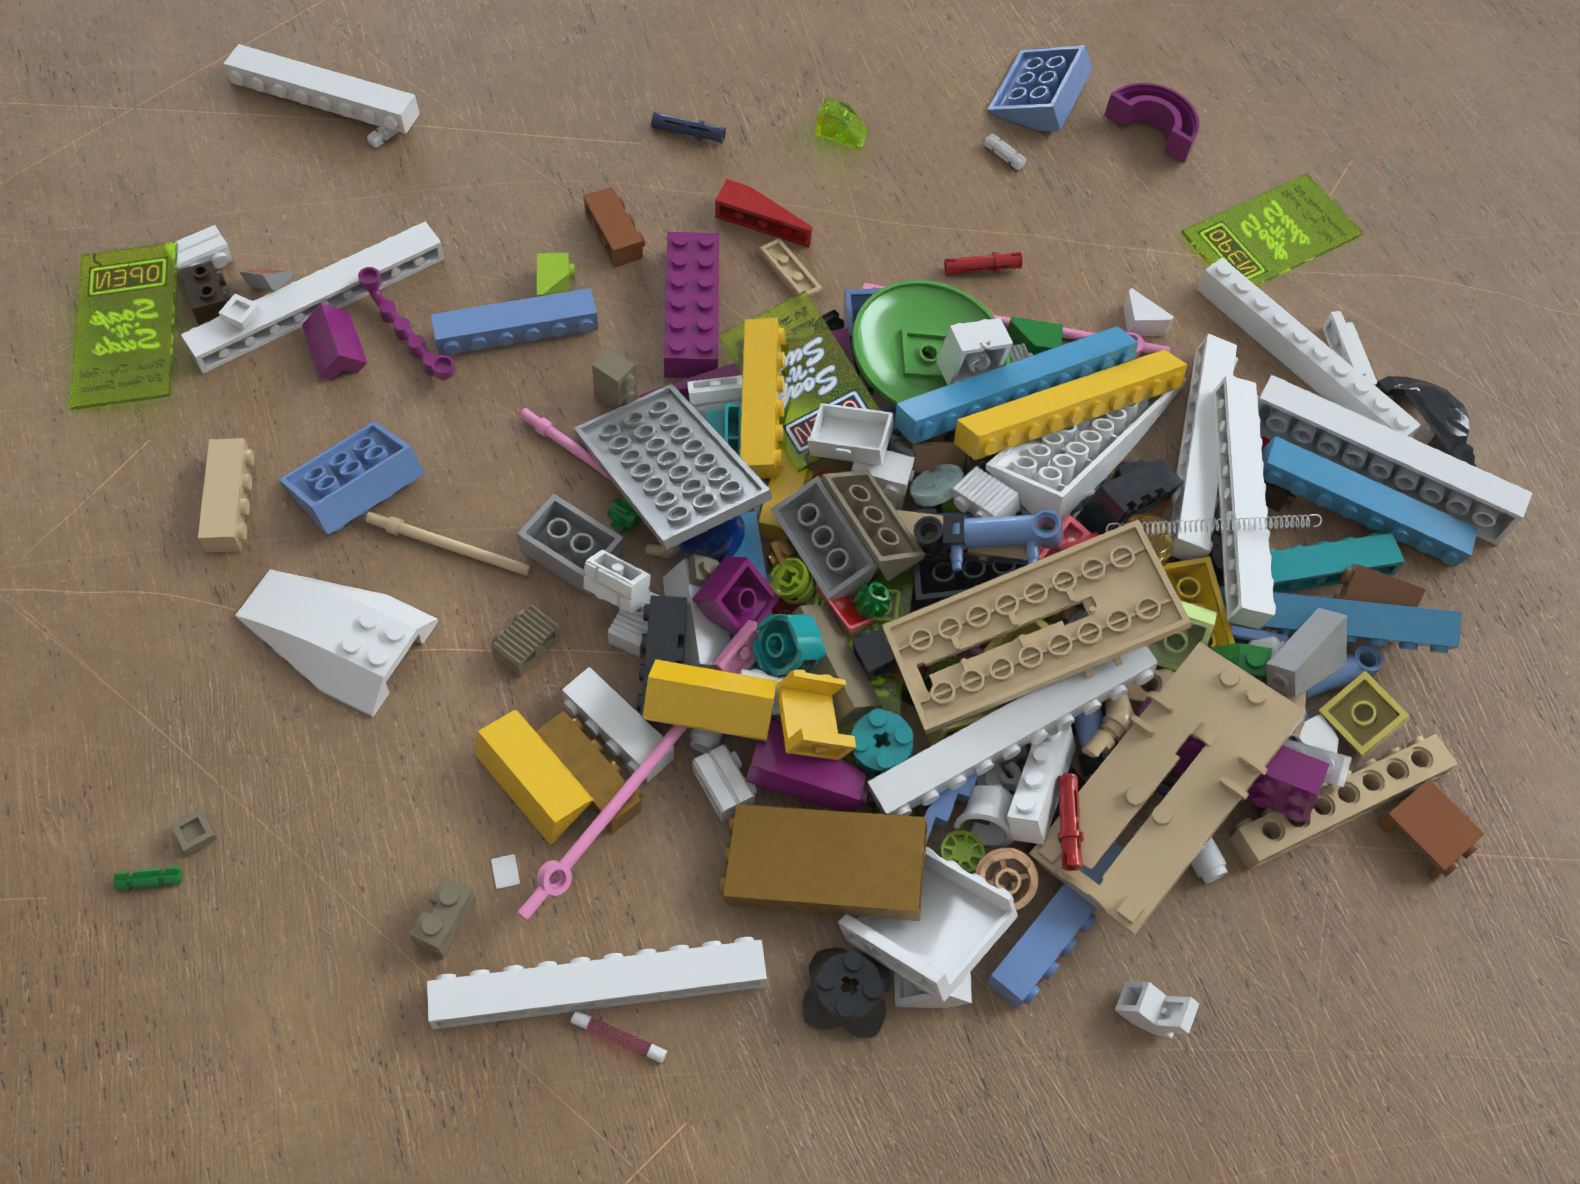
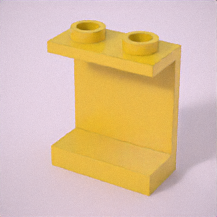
M793 670L777 683L786 753L840 760L856 748L855 736L838 734L832 696L846 686L844 679L833 678L828 674L817 675L806 673L804 670Z

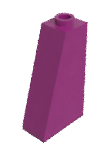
M771 717L767 741H758L746 778L748 783L843 812H855L857 805L864 806L869 790L863 787L867 774L842 759L832 760L786 753L782 723Z

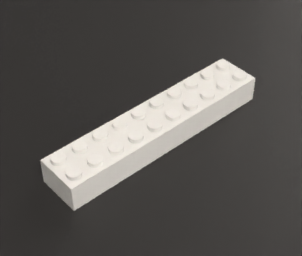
M1273 375L1270 376L1259 397L1260 437H1267L1271 441L1277 436L1477 527L1476 536L1498 546L1524 517L1532 492L1518 485L1505 481L1465 461L1443 453L1438 449L1432 448L1414 438L1401 434Z

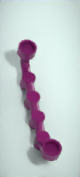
M374 267L361 269L358 273L360 286L369 291L372 299L379 307L382 320L393 324L396 337L408 342L410 354L415 358L422 359L425 372L428 375H435V377L442 381L451 378L455 374L453 359L447 355L438 356L435 353L429 352L425 346L424 338L414 334L409 320L400 317L394 302L386 300L380 292L379 287L382 280L378 269Z

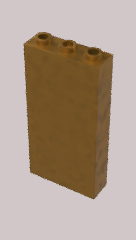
M736 804L735 815H730L729 833L732 834L731 845H726L724 852V862L728 864L727 872L720 879V894L723 895L728 906L845 915L847 913L850 916L920 921L928 833L926 817Z

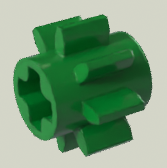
M625 497L622 500L619 498L615 499L608 509L607 516L613 520L610 526L620 532H623V530L627 532L628 528L630 530L636 529L642 520Z
M872 581L869 587L865 583L860 585L856 591L857 595L853 599V602L856 603L857 611L862 616L873 619L876 614L882 618L889 610L888 605L892 601L889 598V591L878 582Z

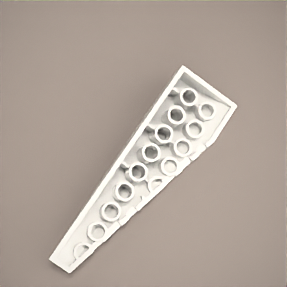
M1184 378L1182 386L1178 389L1003 450L986 464V470L996 480L1016 491L1019 495L1020 503L1032 515L1042 510H1052L1060 518L1068 515L1110 474L1139 442L1184 386L1186 378Z

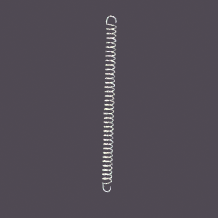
M1310 514V515H1309V516H1319V517H1320V520H1321L1320 523H1319L1318 525H1316V526L1313 525V527H1318V526L1321 524V522H1322L1321 516L1318 515V514ZM1290 515L1287 516V517H1286V516L1280 517V518H1281V519H1280V528H1281V529L1283 528V520H1282L1283 517L1286 518V520H1285V527H1286V528L1289 527V521H1288L1287 518H1288V517H1291ZM1293 515L1291 517L1290 526L1291 528L1294 527L1293 517H1296V527L1298 528L1299 519L1296 515ZM1262 516L1261 518H1264V519H1265V520H1264V528L1267 529V520H1266V519H1267V518H1270L1269 527H1270V529H1272V527H1273L1272 518L1274 517V518H1275L1274 526H1275V528L1277 529V528H1278L1277 518L1280 517V516H1277V517L1272 516L1271 518H1270L1269 516H1267L1266 518ZM1307 516V519H1306V526H1307V527L1310 526L1309 516ZM1246 517L1245 519L1249 520L1248 529L1251 530V521ZM1302 517L1301 527L1303 528L1305 526V521ZM1219 518L1218 520H1216V531H1219V523H1218L1219 520L1222 521V523H1221V529H1222V531H1224V529H1225V526H1224V522H1223V521H1224V520H1227V526H1226V527H1227V530L1229 531V530H1230V523H1229V520H1230V519L1233 521V522H1232V530H1233V531L1235 530V522H1234L1235 519L1238 520L1237 529L1240 530V529H1241L1240 519L1234 518V520H1233L1232 518H1229V519L1224 518V519L1222 520L1221 518ZM1256 518L1253 522L1254 530L1257 528ZM1259 518V523H1258V526H1259V529H1260V530L1262 529V521H1261V518ZM1198 519L1197 521L1191 520V522H1192V521L1195 522V526H1194L1195 532L1198 531L1197 521H1200V531L1202 532V531H1203L1202 521L1199 520V519ZM1203 519L1202 521L1206 522L1205 530L1208 532V520ZM1208 519V520L1211 521V526H1210V528H1211V531L1213 532V530H1214L1213 520ZM1243 519V530L1246 529L1245 519ZM1176 520L1175 522H1173V532L1176 533L1175 523L1178 522V531L1179 533H1181V522L1183 521L1184 532L1186 533V522L1189 520H1181L1180 522ZM1150 521L1146 523L1147 535L1149 534V523L1152 524L1151 531L1152 534H1154V523H1157L1156 521H1154L1153 523ZM1159 521V523L1161 522V523L1163 524V526H1162V532H1163V534L1165 533V525H1164V524H1165V522L1168 523V533L1170 534V532H1171L1170 522L1165 521V522L1163 523L1162 521ZM1189 521V523H1190V524H1189V531H1190V533H1191V532H1192V524H1191V522ZM1110 523L1106 527V532H1108L1107 529L1109 525L1118 524L1119 527H1121V525L1119 523ZM1157 523L1158 534L1160 533L1159 523Z

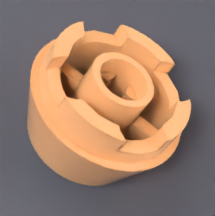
M1014 848L995 849L986 854L976 868L975 874L983 877L988 884L997 889L999 887L1004 888L1012 895L1016 911L1025 907L1036 894L1038 872L1033 861L1022 851Z

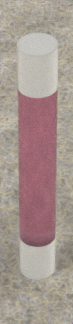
M576 1010L571 1019L572 1024L659 1063H663L667 1055V1050Z

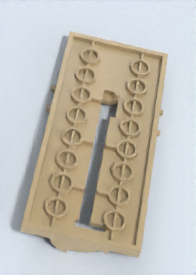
M1135 520L890 621L882 626L924 730L928 735L1084 671L1087 678H1091L1094 676L1091 668L1113 659L1117 667L1123 665L1120 656L1191 627V621L1139 520ZM1080 603L1083 604L1088 615L1085 618L1065 626L1063 621H1060L1026 636L1022 634L1016 640L972 658H963L960 663L930 674L933 686L930 692L927 691L918 669L919 666L924 664L929 666L992 639L1004 638L1009 632Z
M1201 642L1197 644L1158 694L1152 690L1147 694L1152 699V702L1139 717L1134 714L1130 715L1128 720L1133 722L1131 728L1078 792L1080 828L1084 833V841L1081 842L1082 864L1092 871L1180 760L1176 753L1186 740L1192 736L1194 739L1201 740L1206 745L1104 873L1102 883L1098 885L1080 870L1066 871L1062 869L1061 843L1058 841L1060 816L1049 828L1044 845L1037 844L1029 853V857L1133 936L1140 930L1241 798L1246 800L1249 796L1248 789L1260 774H1266L1268 771L1266 766L1300 724L1307 712Z

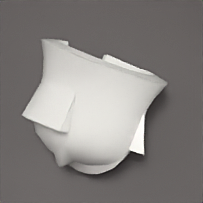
M1001 783L974 786L967 807L957 818L954 828L959 829L965 820L969 819L990 821L989 825L973 823L970 832L982 841L984 847L1003 848L1013 842L1007 814L1014 796L1007 789L1003 788Z

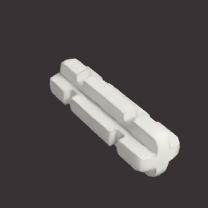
M379 126L376 129L377 132L374 130L367 135L368 143L374 148H378L384 143L383 140L387 141L398 131H392Z
M991 133L986 137L984 145L990 150L994 149L993 152L1008 164L1011 162L1010 165L1014 169L1020 170L1025 166L1026 158L1020 153L1016 154L1017 151L1003 140L999 141L1000 138Z

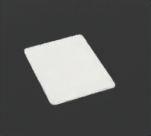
M514 854L491 860L496 889L520 884Z

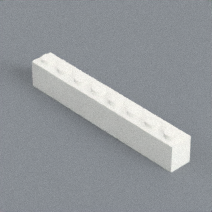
M238 44L223 63L231 83L340 114L348 118L364 121L368 124L383 126L392 131L406 134L420 114L414 94Z

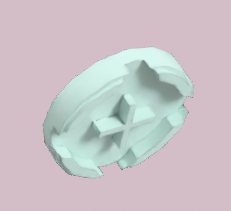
M953 464L938 465L937 470L931 473L928 470L924 471L910 485L911 496L915 503L921 506H934L944 503L954 497L952 488L965 477L959 466Z

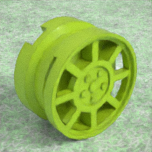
M787 558L781 565L778 563L770 575L772 578L771 588L784 601L792 605L806 602L816 590V580L805 563L798 558Z
M957 830L949 833L944 838L937 855L946 861L952 860L956 862L963 870L973 875L979 862L985 856V849L982 841L975 834L965 830Z

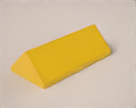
M1210 556L1162 564L1180 601L1217 612L1215 625L1207 647L1235 644L1230 623L1227 622L1226 609Z
M655 659L648 675L643 719L767 741L778 681Z
M513 710L478 731L475 756L549 844H553L594 799L517 710Z

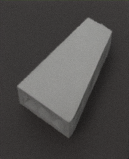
M1318 608L1266 663L1267 686L1275 691L1296 697L1343 668L1347 664V615Z

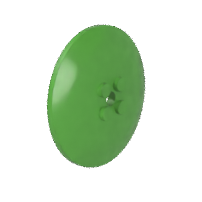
M928 280L897 282L875 292L866 300L858 312L852 330L854 358L860 372L869 385L885 400L896 406L899 402L948 386L936 361L950 325L996 318L975 298L950 285ZM1010 351L1003 366L1010 364ZM922 352H929L934 359L925 358Z

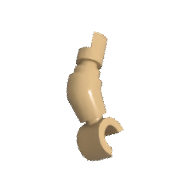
M1129 687L1127 688L1128 691L1116 700L1108 698L1105 700L1106 715L1103 717V724L1100 730H1097L1082 748V752L1090 757H1098L1101 752L1108 754L1115 746V742L1119 741L1131 728L1133 722L1128 720V718L1134 712L1128 699Z

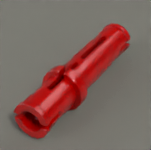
M992 252L991 255L944 259L945 275L981 271L998 273L1000 270L1021 269L1023 265L1021 252L1007 254Z
M1065 773L1057 777L1060 814L1058 841L1061 843L1062 869L1078 871V869H1083L1081 842L1084 841V833L1080 828L1078 776L1072 773Z

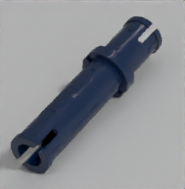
M657 112L653 113L651 119L652 128L694 136L696 140L700 141L707 139L723 143L725 140V127L705 124L703 120L696 122Z

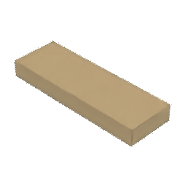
M780 238L759 247L758 254L801 305L823 295L824 289Z

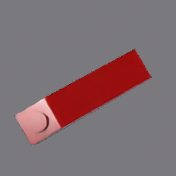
M729 179L725 180L715 200V218L810 248L813 233L812 226L752 187Z

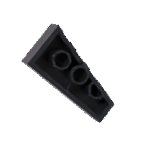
M1162 458L1152 462L1147 461L1139 468L1101 484L1094 494L1082 502L1081 506L1083 509L1076 519L1090 533L1098 532L1099 535L1104 534L1108 524L1119 523L1121 525V523H1125L1126 525V523L1137 520L1169 500L1184 481ZM1109 525L1107 529L1108 532L1118 528L1119 525Z
M937 553V556H925L924 559L913 565L918 610L1028 565V560L995 558L993 561L980 560L979 556H967V559H963L962 569L954 571L949 554Z
M651 595L650 603H644L643 621H648L647 633H642L641 651H646L645 663H640L639 681H643L642 693H638L637 711L641 712L642 717L648 675L655 659L679 664L684 663L687 597Z

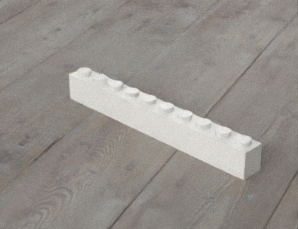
M425 221L254 300L253 302L259 305L261 311L245 330L221 320V317L218 316L203 325L181 334L182 339L201 372H208L302 327V324L320 303L341 309L370 295L368 290L360 286L358 279L359 271L365 267H374L379 270L382 280L379 290L444 260L441 241Z
M1221 258L1205 269L1196 290L1320 396L1401 434L1413 437L1421 425L1417 420L1225 259Z
M1209 333L1195 351L1176 473L1184 483L1173 495L1169 518L1171 532L1169 534L1167 531L1164 553L1184 561L1202 558L1203 556L1206 557L1213 547V541L1211 540L1212 531L1210 528L1211 521L1208 519H1215L1214 511L1219 503V497H1217L1219 486L1213 390L1226 375L1233 376V371L1238 361V357H1236L1237 345ZM1198 519L1201 521L1203 519L1208 520V532L1205 530V521H1202L1203 531H1200V521H1197ZM1176 520H1178L1179 522H1180L1181 520H1184V521L1189 520L1190 522H1191V520H1195V521H1197L1198 531L1195 532V529H1194L1195 522L1192 521V522H1191V524H1192V532L1190 533V531H1189V524H1190V523H1189V521H1187V522H1186L1187 532L1185 533V532H1184V522L1182 521V522H1181V533H1179V531H1178V526H1179V523H1178V522L1175 523L1176 533H1174V532H1173V522H1175ZM1213 520L1214 527L1216 525V520Z
M1226 375L1213 390L1220 518L1222 520L1224 518H1232L1233 520L1238 518L1241 524V529L1238 530V520L1235 519V530L1233 531V521L1230 519V530L1228 531L1226 527L1227 520H1224L1225 529L1224 531L1221 529L1227 622L1260 629L1273 618L1276 605L1273 601L1272 555L1269 552L1270 531L1268 527L1267 529L1264 528L1265 519L1261 518L1262 516L1267 517L1268 507L1265 502L1266 484L1263 477L1264 461L1262 460V439L1260 438L1259 427L1261 419L1258 415L1259 396L1257 395L1255 382ZM1246 517L1251 521V530L1248 529L1249 520L1245 519ZM1255 518L1257 523L1256 530H1254L1253 528V522ZM1259 518H1261V521H1262V529H1261V530L1259 529V526H1258ZM1243 519H1245V522H1246V529H1245V530H1243V526H1242V525H1243Z
M1144 646L1120 656L1123 665L1117 667L1112 659L1092 667L1091 671L1094 676L1091 678H1087L1084 671L1023 695L868 781V791L882 814L909 816L912 813V808L921 803L923 806L933 803L940 797L939 793L948 788L951 791L958 789L967 782L966 778L975 773L982 775L994 767L993 763L1003 757L1005 760L1013 758L1021 752L1020 748L1030 742L1032 745L1040 743L1048 736V732L1055 728L1062 730L1075 721L1074 718L1083 712L1085 715L1095 712L1101 707V702L1108 698L1112 700L1120 698L1128 691L1127 688L1137 683L1139 686L1145 684L1154 677L1153 673L1158 661L1148 647Z
M741 937L734 940V943L722 945L720 941H709L703 943L702 947L689 948L688 945H676L670 947L669 951L656 953L655 949H644L636 952V955L625 957L621 953L607 954L603 956V959L592 961L588 957H578L570 960L568 964L557 965V962L546 961L538 963L536 968L524 969L520 965L505 967L503 972L490 973L489 970L482 969L472 971L470 976L456 977L455 974H442L436 976V980L427 981L428 1021L433 1029L567 1013L576 1010L582 1011L766 987L767 975L762 940H754L753 937Z

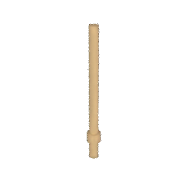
M369 512L366 516V523L384 528L387 533L396 536L402 534L527 577L531 572V565L406 524L403 519L394 516L388 518L373 512Z

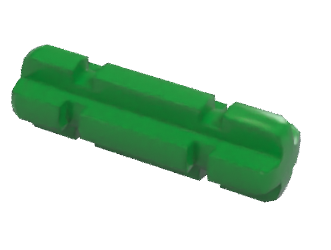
M176 865L166 866L164 870H161V867L133 870L132 873H129V870L119 871L114 874L113 884L114 888L118 891L131 890L132 887H135V889L162 887L164 883H167V886L179 885L182 882V869Z

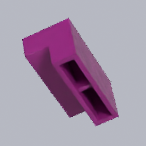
M320 303L302 324L319 376L335 380L343 370L358 374L367 364L349 312Z

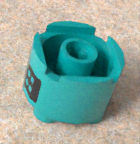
M798 613L773 614L765 617L757 625L756 630H759L757 640H753L754 656L760 668L771 672L774 676L788 675L793 670L810 672L826 654L821 632L815 623L814 617L811 615Z
M874 709L855 724L851 736H855L856 748L851 751L855 767L867 774L866 777L873 779L912 757L913 732L909 724L900 715L884 711L883 709ZM876 744H887V747L883 745L880 749L876 747Z

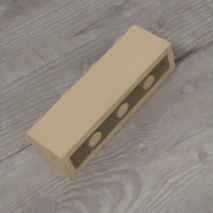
M244 438L209 439L198 540L205 553L241 552L242 540L247 539V526L244 520L245 515H249L250 512L247 491L252 489V478L249 470L250 467L254 466V452L248 448Z

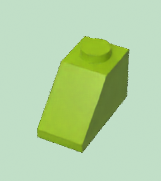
M537 253V297L569 292L570 279H575V263L569 262V253Z

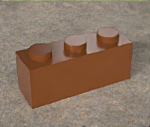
M612 187L583 195L585 215L614 268L642 259L645 240L642 233L636 231L632 215L626 213L622 197L620 195L617 196Z

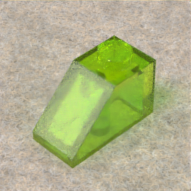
M825 97L817 112L815 135L860 150L869 134V129L849 104Z

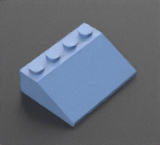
M1086 45L1020 50L987 109L988 113L1036 131L1061 130L1092 71Z
M373 421L278 480L311 520L329 535L332 532L341 530L346 523L354 518L366 514L371 507L379 502L390 499L401 488L413 484L425 472L409 444L376 421Z

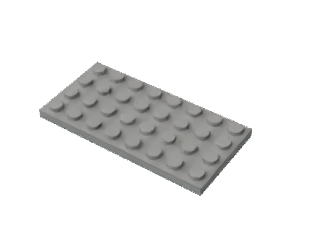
M672 383L574 428L576 437L666 550L773 499L769 487Z

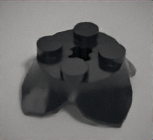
M837 947L818 951L809 965L811 984L806 990L802 1002L805 1023L820 1030H831L842 1026L851 1035L856 1037H875L886 1017L885 994L890 989L891 984L888 967L866 953L848 951ZM843 983L853 984L855 986V994L852 995L849 991L843 993L841 991Z

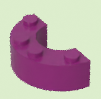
M1133 83L1118 88L1111 93L1104 116L1122 127L1134 122H1147L1157 126L1164 132L1167 138L1164 152L1183 163L1186 162L1190 155L1200 126L1195 108L1184 96L1168 87L1154 83Z

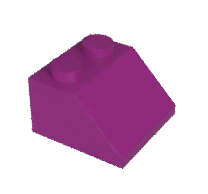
M729 556L724 557L692 598L708 620L734 636L748 620L756 621L759 624L767 617L780 599L748 557Z

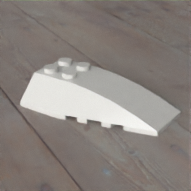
M271 569L235 615L257 637L271 646L281 658L287 660L297 672L311 681L313 686L320 692L372 718L389 695L386 682L414 641L423 645L438 623L437 618L386 594Z

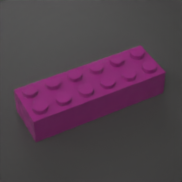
M667 232L664 377L690 378L718 368L719 233Z
M1148 696L1143 703L1138 717L1152 702V699ZM1190 736L1176 753L1180 760L1172 768L1171 772L1184 773L1206 746L1205 743ZM1282 746L1266 766L1268 769L1266 774H1260L1248 789L1249 796L1246 799L1253 801L1261 808H1271L1281 812L1291 820H1301L1308 823L1330 764Z

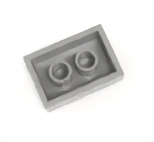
M554 493L517 533L520 552L589 596L591 592L583 588L585 577L584 565L587 559L601 550H605L620 559L624 556V539L622 536Z

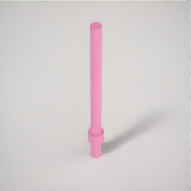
M527 408L521 411L520 418L535 427L537 433L543 437L548 436L610 480L591 454L554 428L552 422L544 417H538Z

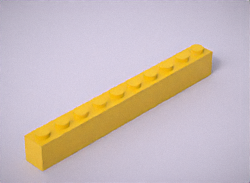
M1164 349L957 419L954 444L974 460L987 457L1178 389L1184 382L1187 364Z

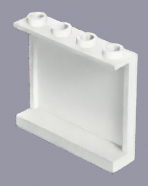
M926 847L920 921L861 916L855 919L846 913L839 920L838 924L846 942L940 1001L945 1002L1018 915L1013 902L1014 898L1007 890L1001 887L995 888L988 884L980 875L975 873L972 875L966 872L956 862L952 860L946 861L939 857L931 848Z

